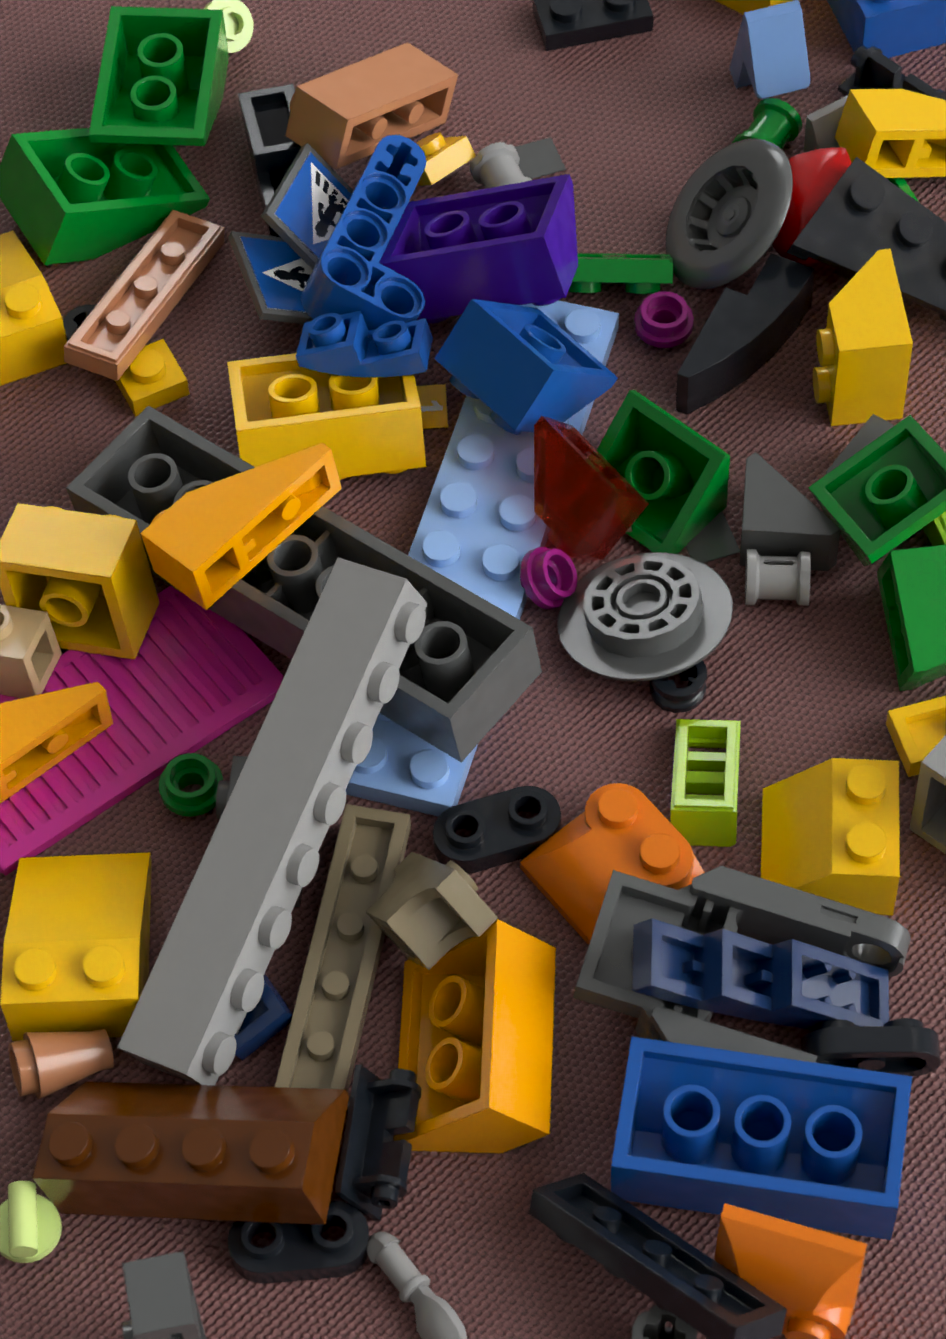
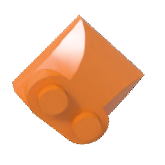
M623 783L604 785L594 791L587 800L585 812L569 822L520 861V869L588 945L590 944L613 870L676 890L691 885L693 878L705 873L694 855L690 844L640 790Z
M724 1203L720 1217L714 1260L787 1308L782 1334L785 1335L786 1339H845L857 1299L867 1244Z

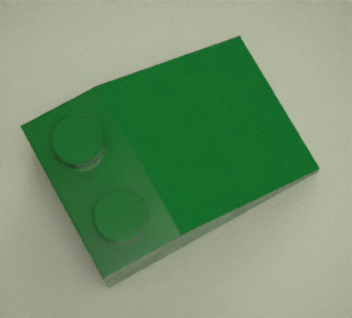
M111 6L89 130L90 142L205 146L223 100L229 60L223 10Z
M90 128L12 134L0 163V200L44 265L94 260L156 231L172 210L191 215L206 208L210 198L172 145L90 142Z

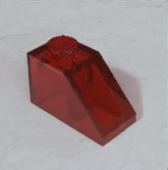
M541 416L534 425V512L550 528L547 533L548 539L568 556L575 558L578 554L604 560L649 503L573 425Z

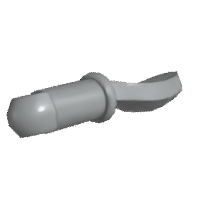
M385 1231L372 1234L367 1245L368 1257L372 1263L379 1265L400 1292V1300L404 1303L413 1302L416 1330L421 1339H467L465 1327L457 1313L446 1300L438 1297L429 1288V1277L425 1274L422 1275L398 1245L401 1241Z

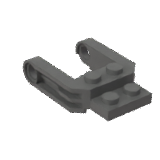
M719 866L693 878L691 885L680 890L613 870L573 998L638 1018L635 1031L639 1038L817 1063L816 1055L711 1023L710 1019L713 1013L711 1011L688 1007L633 992V925L653 918L702 935L726 929L771 945L795 939L888 970L889 977L896 976L902 972L911 936L903 925L888 917L724 866Z

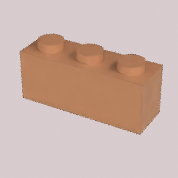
M407 42L296 86V91L290 101L291 113L285 136L301 147L308 143L328 165L334 169H339L372 155L383 137L401 135L411 138L446 123L458 74Z

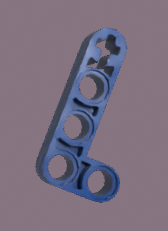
M389 135L383 137L374 150L302 291V307L311 318L315 319L327 313L342 315L361 311L368 330H372L390 321L410 322L418 320L421 315L425 299L419 287L408 278L379 263L426 166L427 160L423 150L411 139L401 135Z

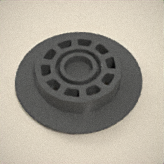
M745 139L734 142L705 160L687 180L670 213L665 242L666 254H670V257L673 258V273L682 283L696 289H710L722 286L745 273L770 248L778 236L787 215L793 188L791 165L780 147L762 139Z
M664 552L633 554L605 563L589 572L577 582L575 592L571 596L566 597L560 607L557 622L558 633L563 647L576 663L594 674L620 681L657 680L693 667L708 657L718 647L730 626L733 603L730 590L721 576L712 568L696 559Z

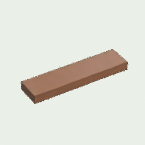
M172 210L63 346L64 362L118 381L222 247L225 238V227Z

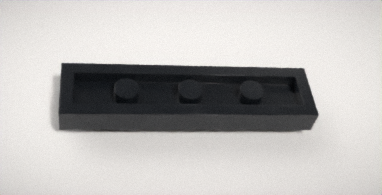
M585 1173L533 1189L529 1209L531 1216L553 1230L562 1241L575 1245L601 1263L607 1272L624 1279L653 1299L660 1309L676 1315L705 1335L706 1339H771L782 1334L787 1308Z

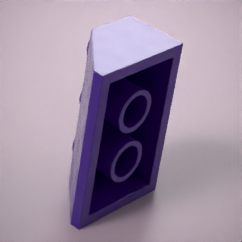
M570 174L408 202L379 263L408 278L419 287L423 293L425 305L418 320L426 318L429 324L444 321L450 316L462 315L471 299L514 305L532 303L535 306H545L561 298H566L578 268L574 190Z

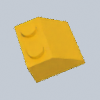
M891 249L878 250L829 302L826 329L817 330V353L822 367L813 368V389L816 402L826 403L831 426L866 423L872 414L884 420L903 418L913 341Z
M831 758L763 788L760 878L875 914L893 916L900 878L899 761Z

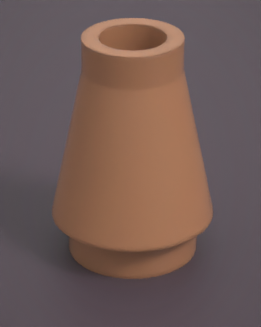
M105 1028L94 1031L24 1032L23 1040L8 1044L11 1071L20 1097L35 1094L38 1099H41L99 1071L114 1067L111 1042Z

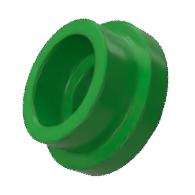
M196 753L179 755L168 763L160 776L159 792L162 802L170 811L181 816L193 817L205 814L216 807L218 783L220 780H223V776L218 766L203 755ZM191 784L202 786L201 789L194 792L182 791Z

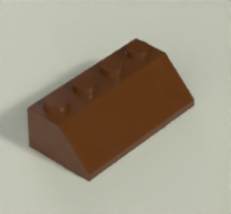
M85 1082L48 1113L33 1180L61 1214L326 1225L349 1094L346 1089Z

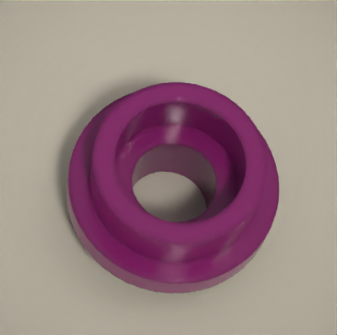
M660 291L649 295L635 313L634 327L637 335L642 341L654 347L670 348L680 345L690 337L693 331L694 316L690 307L680 295L673 292Z
M538 547L524 555L521 562L520 582L521 586L525 589V594L537 606L550 610L561 606L564 599L575 592L577 572L572 560L564 551Z

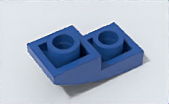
M361 311L342 315L327 313L304 323L296 359L300 367L340 376L394 377L427 372L433 336L426 318L410 322L390 321L379 326L377 329L368 330Z

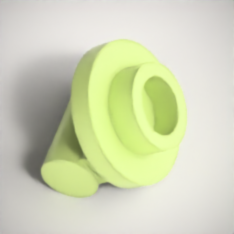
M212 0L205 6L204 9L223 10L229 53L240 51L249 43L253 34V19L244 3L240 0Z
M15 1181L8 1185V1199L0 1205V1254L6 1259L17 1263L38 1261L52 1252L58 1244L62 1232L61 1218L55 1205L50 1200L36 1194V1184L34 1182Z

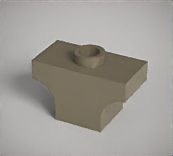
M411 852L394 869L395 878L386 892L366 911L368 916L407 959L428 970L460 942L471 937H480L498 919L495 913L476 893L478 890L476 883L459 865L452 860L444 865L415 852Z

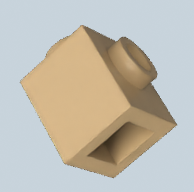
M0 604V694L18 698L42 694L62 655L48 612Z

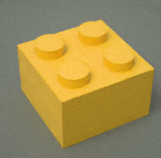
M17 503L0 539V589L5 604L7 606L48 612L58 644L62 649L135 660L160 603L137 520L111 514L99 515L64 510L55 506L42 507Z

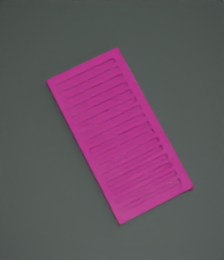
M172 586L157 594L160 603L135 660L68 650L62 654L42 694L99 682L107 693L113 725L0 804V873L5 876L18 868L19 858L37 856L162 774L168 763L175 757L196 752L272 702L284 676L241 628L210 609L205 610ZM0 694V703L21 699Z

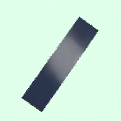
M653 918L633 925V992L720 1014L814 1030V1026L819 1022L832 1019L850 1021L855 1024V1027L883 1026L889 1021L888 970L795 939L771 945L726 929L702 935Z

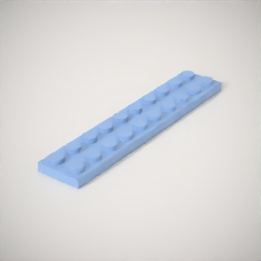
M559 300L545 306H535L532 303L521 305L541 310L606 366L619 329V313ZM466 395L408 556L520 620L528 598L520 582L522 559L530 550L545 547L594 401L548 434L522 431L520 435H515L502 429L492 421L489 416L492 410L480 399L471 398ZM379 713L372 729L373 741L370 751L365 760L356 765L345 790L346 795L438 817L445 810L458 805L478 744L462 762H459Z

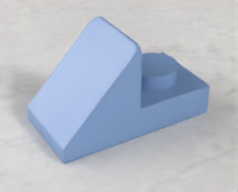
M799 0L743 14L729 68L736 88L752 85L755 95L759 99H765L809 87L811 78L803 15Z

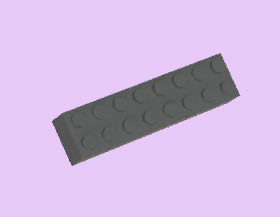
M147 406L66 489L75 511L99 515L111 514L122 518L137 520L141 533L150 525L157 514L171 507L185 493L255 467L152 407ZM323 506L208 608L292 659L337 558L406 578L428 603L425 609L426 620L420 637L416 642L409 645L400 665L397 690L388 703L383 704L380 713L459 762H462L542 672L533 627ZM144 545L151 574L159 578L160 580L164 581L165 583L169 584L173 588H175L173 585H171L169 582H167L165 579H163L161 576L154 572Z

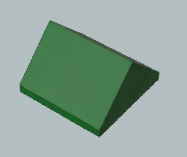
M629 390L572 496L584 503V485L625 478L629 484L632 531L625 533L652 552L678 554L727 507L730 455L637 391Z
M909 415L808 488L829 519L841 529L840 534L865 567L873 564L946 511V452Z

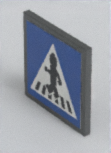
M306 143L299 150L262 213L261 218L313 270L353 189Z
M231 231L228 239L259 319L298 324L312 321L313 318L306 313L301 303L302 291L313 271L309 265L281 237Z

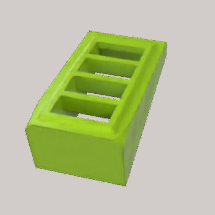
M676 719L670 820L671 824L682 834L690 846L731 847L736 844L741 721ZM688 747L726 748V752L688 751ZM694 794H715V795H694Z

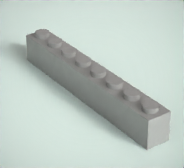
M337 558L117 1048L141 1063L195 1085H215L219 1075L224 1074L232 1064L237 1047L234 1036L238 1034L247 1012L255 1008L262 996L264 973L275 949L281 947L289 935L292 924L291 912L302 887L307 886L315 876L319 864L318 851L329 826L338 821L346 803L345 790L356 765L362 763L370 751L373 741L372 729L383 704L388 703L397 690L400 677L399 668L408 647L417 641L423 631L426 620L425 609L428 603L406 578Z

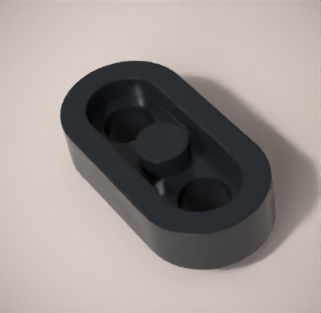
M521 786L453 806L445 810L434 824L433 842L435 855L441 864L446 865L452 860L467 874L523 859L561 829L560 806L550 792L536 786ZM524 810H533L539 813L530 819L522 818L518 815L519 812ZM463 828H472L476 831L470 837H461L455 834L457 830Z
M900 1018L888 1021L883 1026L855 1027L854 1023L847 1020H826L817 1023L814 1026V1031L806 1034L801 1039V1051L816 1055V1062L821 1064L912 1077L930 1073L941 1065L938 1034L934 1030L924 1027L923 1022L917 1019Z
M330 1201L326 1225L234 1221L228 1234V1248L236 1271L243 1278L254 1283L269 1284L338 1278L352 1274L366 1261L370 1235L367 1221L357 1208L346 1202ZM331 1226H339L346 1231L345 1235L337 1241H327L321 1237L323 1231ZM269 1232L275 1236V1240L269 1246L256 1247L251 1244L252 1238L258 1233Z

